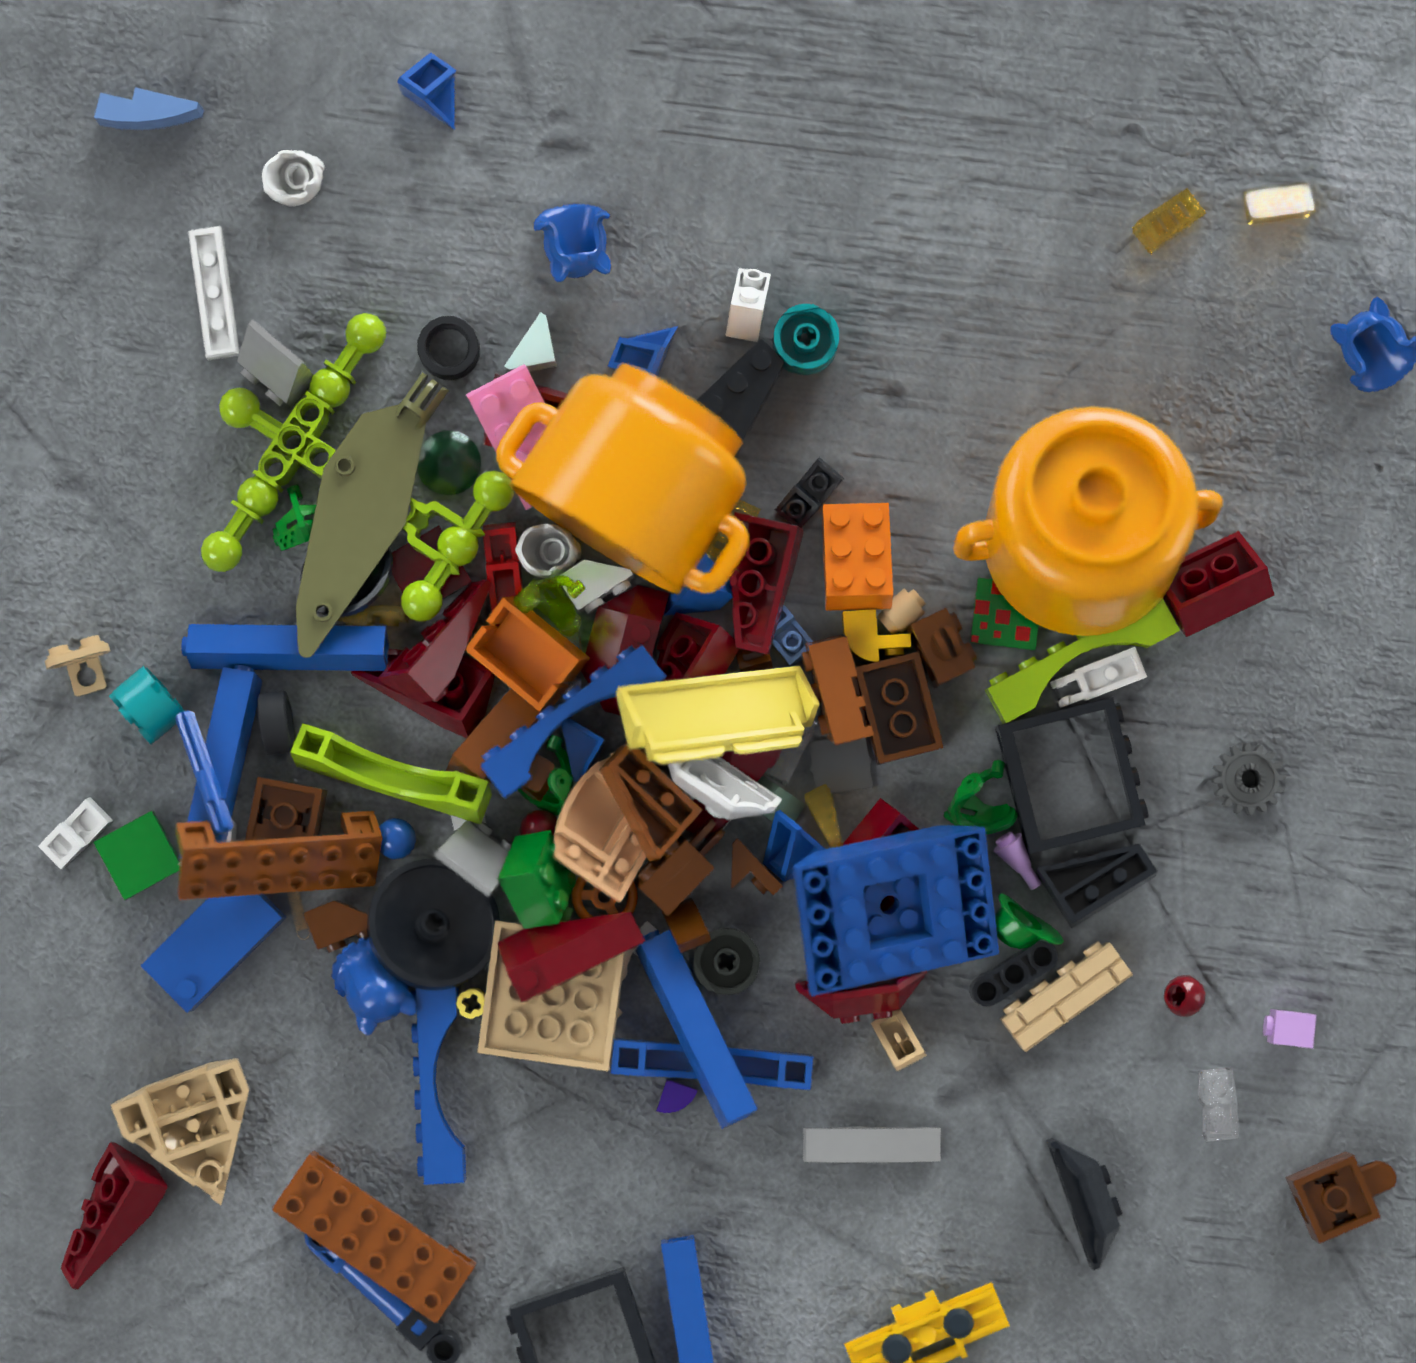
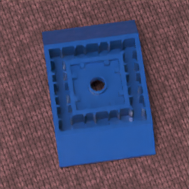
M938 825L815 851L793 866L808 987L811 996L999 955L986 832L983 826ZM888 895L894 896L895 902L893 907L888 911H881L880 903L882 899Z

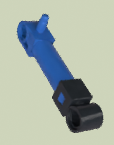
M305 1234L304 1238L308 1248L336 1274L340 1272L397 1325L396 1330L418 1351H421L427 1345V1356L431 1363H456L462 1352V1340L453 1330H440L445 1323L441 1318L437 1323L432 1322ZM440 1341H448L453 1346V1354L450 1356L440 1355L436 1349V1344Z

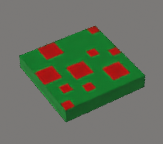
M977 578L970 643L1035 651L1039 625L1014 609L998 590L993 579Z

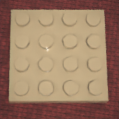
M495 921L477 1053L610 1071L626 952L529 1002L521 1003L506 973L497 942L524 928L520 923Z

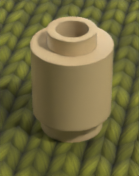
M904 588L893 597L892 608L881 609L882 612L876 617L892 635L899 631L902 633L910 624L925 614L922 607L926 603L914 589L908 593Z

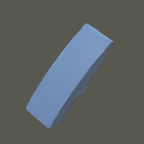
M135 88L132 100L100 93L94 118L100 126L147 130L170 127L195 120L203 116L204 110L199 102Z

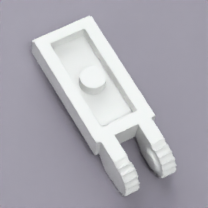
M1136 647L1073 670L1072 674L1051 681L1050 684L1052 689H1059L1077 680L1081 692L1062 697L1057 701L1059 707L1062 708L1083 699L1087 701L1146 678L1147 675Z

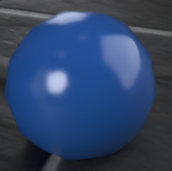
M399 818L387 819L381 823L379 827L382 834L380 853L394 860L403 859L410 855L416 843L413 827L407 821Z

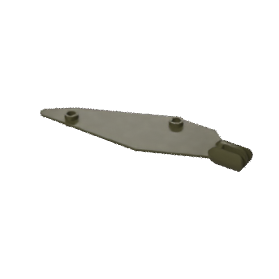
M423 372L400 404L362 414L323 469L296 603L298 651L304 658L314 655L406 525L426 423L449 392L448 389L442 387L427 409L423 411L439 385L438 382L432 379L415 402L412 403L428 378V375ZM323 606L327 607L329 614L324 618L318 617V609Z

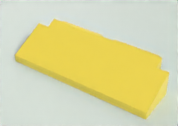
M801 666L620 686L616 692L629 749L645 747L648 761H656L659 764L721 757L726 751L747 754L798 747L802 741L804 727L812 726L820 704Z

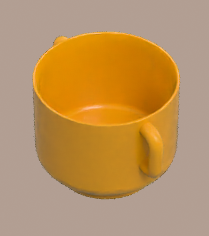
M620 364L612 377L588 375L579 379L558 409L545 403H532L525 406L515 417L496 450V461L500 470L513 479L509 486L523 500L602 555L671 593L680 594L684 586L699 593H712L720 589L728 581L748 547V532L745 526L737 518L730 515L746 488V475L740 463L734 458L743 444L741 438L718 417L682 392L631 365ZM538 422L543 423L547 426L526 460L524 462L516 458L517 451L533 426ZM721 532L728 537V544L710 572L702 573L696 567L717 534Z
M1106 407L1075 408L1054 414L1040 421L1022 435L1012 446L1000 467L986 520L973 522L960 528L955 537L953 550L959 559L965 561L986 560L989 572L998 590L1014 609L1032 622L1063 634L1078 636L1101 635L1123 629L1137 622L1156 607L1168 591L1192 542L1195 530L1208 527L1217 519L1223 507V499L1215 491H1196L1193 475L1182 453L1162 431L1151 423L1131 413Z

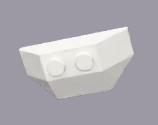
M721 757L668 764L672 781L690 799L694 800L696 798L705 804V809L717 818L724 817L727 820L772 813L782 801L780 797Z

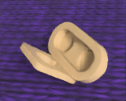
M99 635L80 640L81 646L75 651L69 650L68 645H60L48 650L49 656L44 661L46 669L67 666L75 696H83L106 689L107 687L99 656L109 653L110 647L108 643L100 640ZM85 662L87 667L92 668L96 673L95 682L91 686L86 687L82 686L78 681V674L81 671L80 664Z

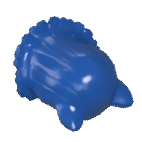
M568 204L544 210L535 219L534 230L544 231V250L551 262L550 271L556 282H562L567 277H585L594 269L602 274L610 273L611 261L605 253L607 235L602 224L603 219L610 218V213L597 206Z
M1375 297L1371 301L1369 311L1356 314L1347 324L1336 323L1330 327L1331 336L1341 346L1346 363L1355 371V375L1350 377V381L1358 390L1377 392L1381 389H1387L1396 384L1397 381L1402 380L1404 375L1413 370L1416 362V336H1413L1410 340L1407 339L1403 327L1390 316L1387 304L1379 297Z
M361 938L358 943L352 942L348 947L342 949V953L338 954L336 961L333 963L331 977L335 980L334 988L338 991L337 994L342 997L346 996L349 1007L356 1015L357 1026L366 1036L371 1035L378 1023L388 1021L400 1013L406 1015L416 1014L415 999L408 991V985L396 979L380 964L371 948L369 938Z

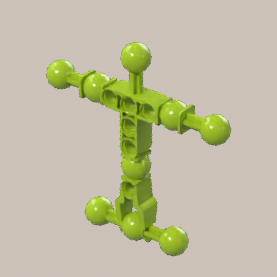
M370 313L355 315L348 322L345 329L347 345L334 364L325 360L324 365L326 368L320 369L312 376L309 392L306 391L304 394L306 398L301 399L296 404L284 424L262 411L258 397L249 389L233 388L222 396L219 404V413L227 425L234 428L251 426L273 441L261 457L258 471L254 469L252 472L255 476L246 479L240 485L237 492V502L235 500L231 502L237 508V511L224 531L211 533L204 539L201 546V557L209 569L216 572H226L239 564L242 557L241 539L254 520L260 524L264 523L261 517L270 514L276 508L278 492H283L281 487L291 481L300 466L322 478L325 465L315 466L314 458L317 454L325 452L329 455V461L336 449L318 438L329 422V414L333 415L335 413L333 408L342 405L348 399L350 384L355 385L356 383L350 374L362 356L376 352L384 344L386 328L383 321L377 316ZM309 409H319V416L316 420L312 422L304 420V416ZM294 435L301 436V443L297 448H287V441L290 437ZM276 462L283 463V470L279 475L269 476V468L272 464ZM498 470L487 471L476 479L473 486L475 502L464 519L437 501H430L426 505L411 497V511L402 530L408 534L407 540L416 551L435 563L424 580H418L409 584L403 591L401 607L410 619L419 622L434 618L442 607V594L440 590L451 574L459 575L458 566H464L476 557L478 552L477 538L485 536L481 527L492 511H500L506 508L513 499L514 491L509 486L512 480L505 473ZM435 515L453 524V526L446 528L440 534L437 541V551L419 540L421 531L428 528L429 519L434 518Z

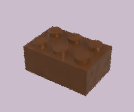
M919 651L855 667L860 695L864 697L866 705L864 711L867 724L872 726L874 736H870L877 765L944 748Z

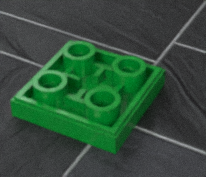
M154 811L144 814L93 842L124 900H128L180 871V865L178 864L180 859Z

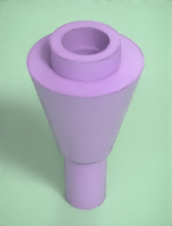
M1011 831L998 838L994 852L1018 874L1020 873L1030 890L1040 886L1041 881L1031 867L1032 864L1022 834H1013Z

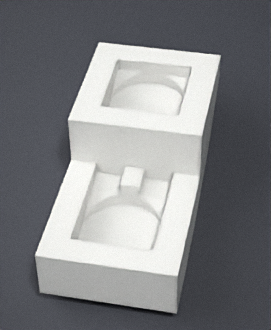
M89 797L64 822L58 824L38 847L60 869H63L94 841L113 820Z

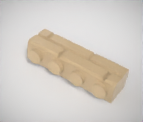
M1096 941L1083 951L1086 957L1076 964L1073 960L1068 961L1056 970L1059 976L1049 983L1046 979L1040 981L1029 990L1032 994L1022 1003L1017 998L1002 1009L1005 1015L1000 1020L1022 1051L1027 1052L1133 975L1110 942L1101 944L1099 941Z

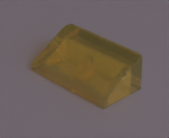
M1308 184L1243 193L1248 225L1312 217L1316 212Z

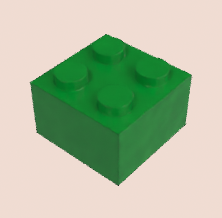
M551 830L515 836L498 876V881L524 929L559 924L564 910L567 908L573 887L576 885L575 873L553 859V851L556 850Z

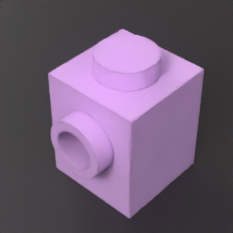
M1270 1009V1016H1265L1263 1034L1267 1036V1042L1272 1044L1313 1048L1316 1015Z

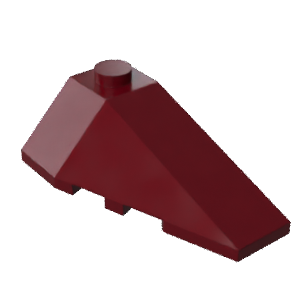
M488 579L472 582L444 609L443 615L445 618L437 620L431 626H427L421 632L424 639L410 650L405 647L378 679L418 703L440 700L449 689L447 685L456 674L492 583Z

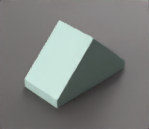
M540 312L505 364L506 372H510L523 364L526 365L529 372L557 366L547 317Z

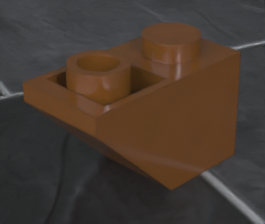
M339 900L331 901L303 913L317 950L326 948L328 953L347 946L345 939L357 935L358 939L368 937V913Z

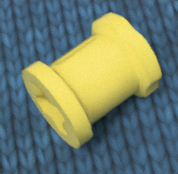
M469 988L462 992L457 998L456 1003L459 1013L469 1019L481 1016L483 1014L485 992L479 988ZM476 995L478 996L477 1002L481 1004V1008H475L470 1012L467 1010L469 1005L464 1000Z

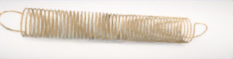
M288 893L290 894L287 895L289 896L288 899H291L288 901L292 902L289 904L294 905L291 906L293 907L291 912H294L292 913L295 915L293 917L297 918L294 919L296 920L294 922L297 923L295 927L298 928L296 930L308 929L307 922L304 921L306 920L303 916L304 909L301 908L303 907L301 896L298 895L300 893Z

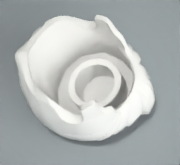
M301 150L279 151L263 167L262 182L264 192L282 205H303L318 194L323 179L324 164L317 157L308 153L305 154Z
M540 524L528 528L521 535L515 549L523 568L531 575L539 578H557L573 567L576 561L580 560L582 554L581 546L572 537V533L554 524Z

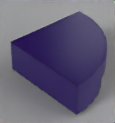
M667 1079L656 1111L672 1113L685 1108L692 1102L698 1089Z

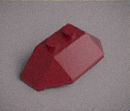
M637 585L597 608L585 653L590 659L581 669L588 684L593 682L590 676L604 665L608 669L619 662L616 657L631 645L635 650L643 645L653 659L670 593ZM617 697L600 701L605 712L621 716Z
M928 970L815 996L809 994L808 981L794 983L795 989L833 1019L840 1018V1023L845 1024L859 1022V1015L873 1014V1019L893 1017L892 1011L901 1009L928 973Z

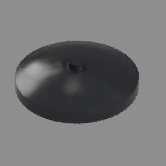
M422 859L399 867L380 884L369 906L367 934L376 958L386 971L396 979L419 989L445 990L468 982L486 966L491 956L495 921H500V915L492 894L489 896L485 895L440 859Z

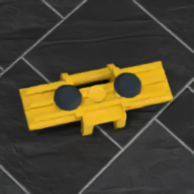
M992 1282L942 1303H939L934 1290L924 1293V1300L902 1308L900 1304L890 1307L896 1322L848 1341L844 1345L852 1363H946L960 1356L962 1359L968 1357L964 1345L1007 1328L1010 1325ZM950 1336L953 1337L954 1345L912 1361V1352Z

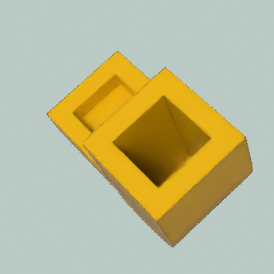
M876 609L842 612L843 634L847 636L851 654L857 659L871 664L879 662V651H884V656L904 655V649L911 648V633L878 635Z

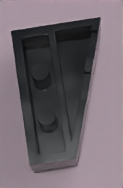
M761 338L695 402L729 426L744 443L784 368V361Z
M1140 843L1101 852L1092 856L1071 859L1058 864L1037 867L1036 874L1071 929L1150 881L1158 872Z

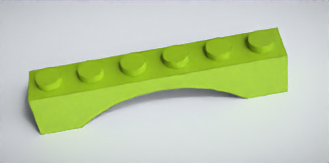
M1162 598L1155 608L1137 622L1111 633L1092 636L1076 635L1078 640L1068 646L1062 641L1047 649L1049 656L1037 661L1036 657L1033 656L1018 665L1020 671L1009 677L1005 671L990 679L991 687L987 688L985 692L1002 724H1006L1034 709L1041 693L1051 678L1076 656L1092 649L1111 645H1131L1148 648L1175 634L1180 629Z
M302 723L290 752L296 767L480 825L492 797L489 781L457 771L431 770L398 762L366 750L333 732Z

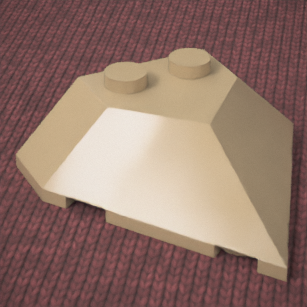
M238 1058L210 1062L149 1084L111 1104L124 1138L131 1143L135 1142L149 1152L151 1157L191 1185H196L211 1196V1199L222 1205L249 1093V1086Z

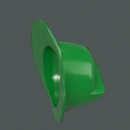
M1005 894L998 896L1001 906L995 914L997 937L1004 944L1012 948L1023 949L1043 939L1056 945H1062L1064 942L1063 937L1050 924L1025 910Z

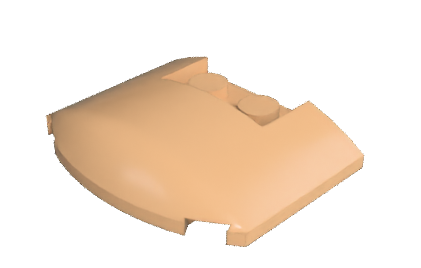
M607 758L590 767L568 794L555 828L554 844L556 850L553 851V859L620 903L644 863L646 855L599 770L609 759Z

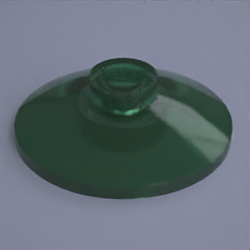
M446 430L431 435L422 443L417 472L427 488L441 495H456L466 491L475 483L481 470V456L477 446L468 436L457 431ZM452 456L454 459L453 464L450 467L443 466V457Z

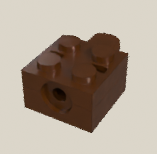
M947 608L910 624L906 629L908 634L911 633V641L916 651H919L922 664L934 688L970 672L975 668L973 662L977 660L970 642L964 643L959 634L963 628L956 613L952 612L949 614Z
M257 777L245 841L319 836L328 790Z
M712 818L708 819L688 840L680 835L659 859L653 862L647 860L637 873L638 878L635 880V883L667 916L715 869L704 856L724 836L725 831L721 827L716 829L695 849L716 825Z
M1346 1151L1285 1177L1311 1239L1319 1244L1381 1218L1373 1197L1391 1190L1396 1185L1397 1179L1394 1169L1386 1162L1375 1160L1359 1167L1355 1156Z

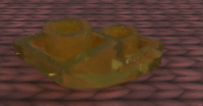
M379 605L369 606L351 616L340 617L338 621L346 624L345 626H374L376 617H379L380 624L399 627L400 622L408 623L409 617L404 613L402 607Z

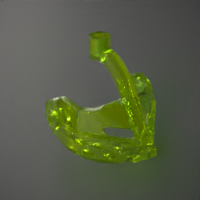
M564 575L539 581L533 578L529 585L513 598V601L517 608L524 613L531 611L535 607L545 614L562 634L570 637L579 630L581 617L576 613L574 604L567 597L561 586H566L568 594L574 599L584 592L586 588L580 580L574 581ZM544 588H548L557 598L553 599Z

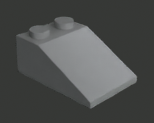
M253 319L250 321L237 362L244 368L240 374L253 385L261 382L267 387L268 390L265 395L278 406H281L284 402L292 408L309 388L313 374L304 362Z
M466 820L438 849L434 856L485 895L489 896L502 887L498 881V876L512 843L506 839L500 842L490 835L493 829L483 821L480 825Z

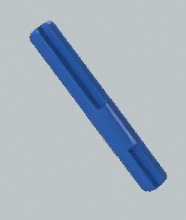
M189 710L183 711L176 715L175 720L215 833L224 834L233 829V823L195 714Z

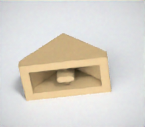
M901 1009L892 1011L893 1017L877 1019L871 1022L896 1071L927 1056Z

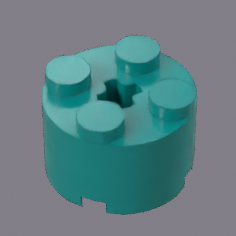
M799 304L789 308L778 320L773 336V349L784 361V368L795 374L812 375L824 370L832 363L839 344V328L835 319L828 312L814 304ZM803 333L807 334L810 339L814 338L809 346H805L803 342H798L801 340Z
M144 665L109 695L110 699L119 708L118 711L131 725L134 723L139 728L140 734L151 745L177 724L175 720L176 715L185 711L176 698L174 699L163 683Z

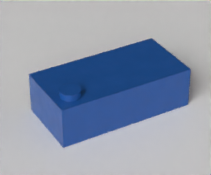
M265 894L207 898L140 966L187 1013L192 1012L287 917Z

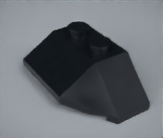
M1053 1138L1047 1139L1046 1142L1088 1265L1093 1271L1100 1269L1120 1227L1117 1217L1122 1216L1116 1196L1111 1198L1106 1186L1111 1184L1108 1170L1105 1165L1100 1166L1099 1162L1094 1158Z

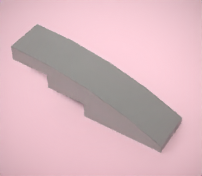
M859 1126L803 1128V1162L940 1161L941 1128Z

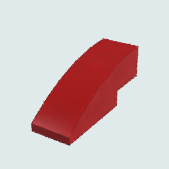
M516 522L483 525L487 579L492 583L489 589L492 613L503 597L516 596L524 603L521 565L515 551L518 544Z

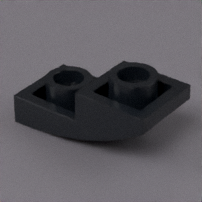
M818 458L775 508V511L791 525L799 526L802 529L844 478L824 460Z

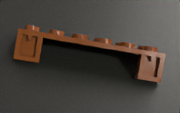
M375 812L342 813L340 823L344 835L221 843L215 842L210 821L176 823L175 834L181 854L178 898L180 900L374 886L376 884L382 843V834Z
M315 1150L311 1152L274 1204L272 1210L426 1318L437 1323L477 1263L452 1245L446 1248L339 1174L341 1168Z

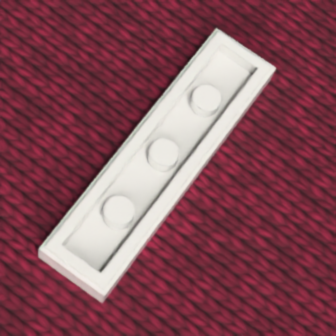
M217 226L190 230L188 234L206 359L212 360L239 356L240 351L222 228Z

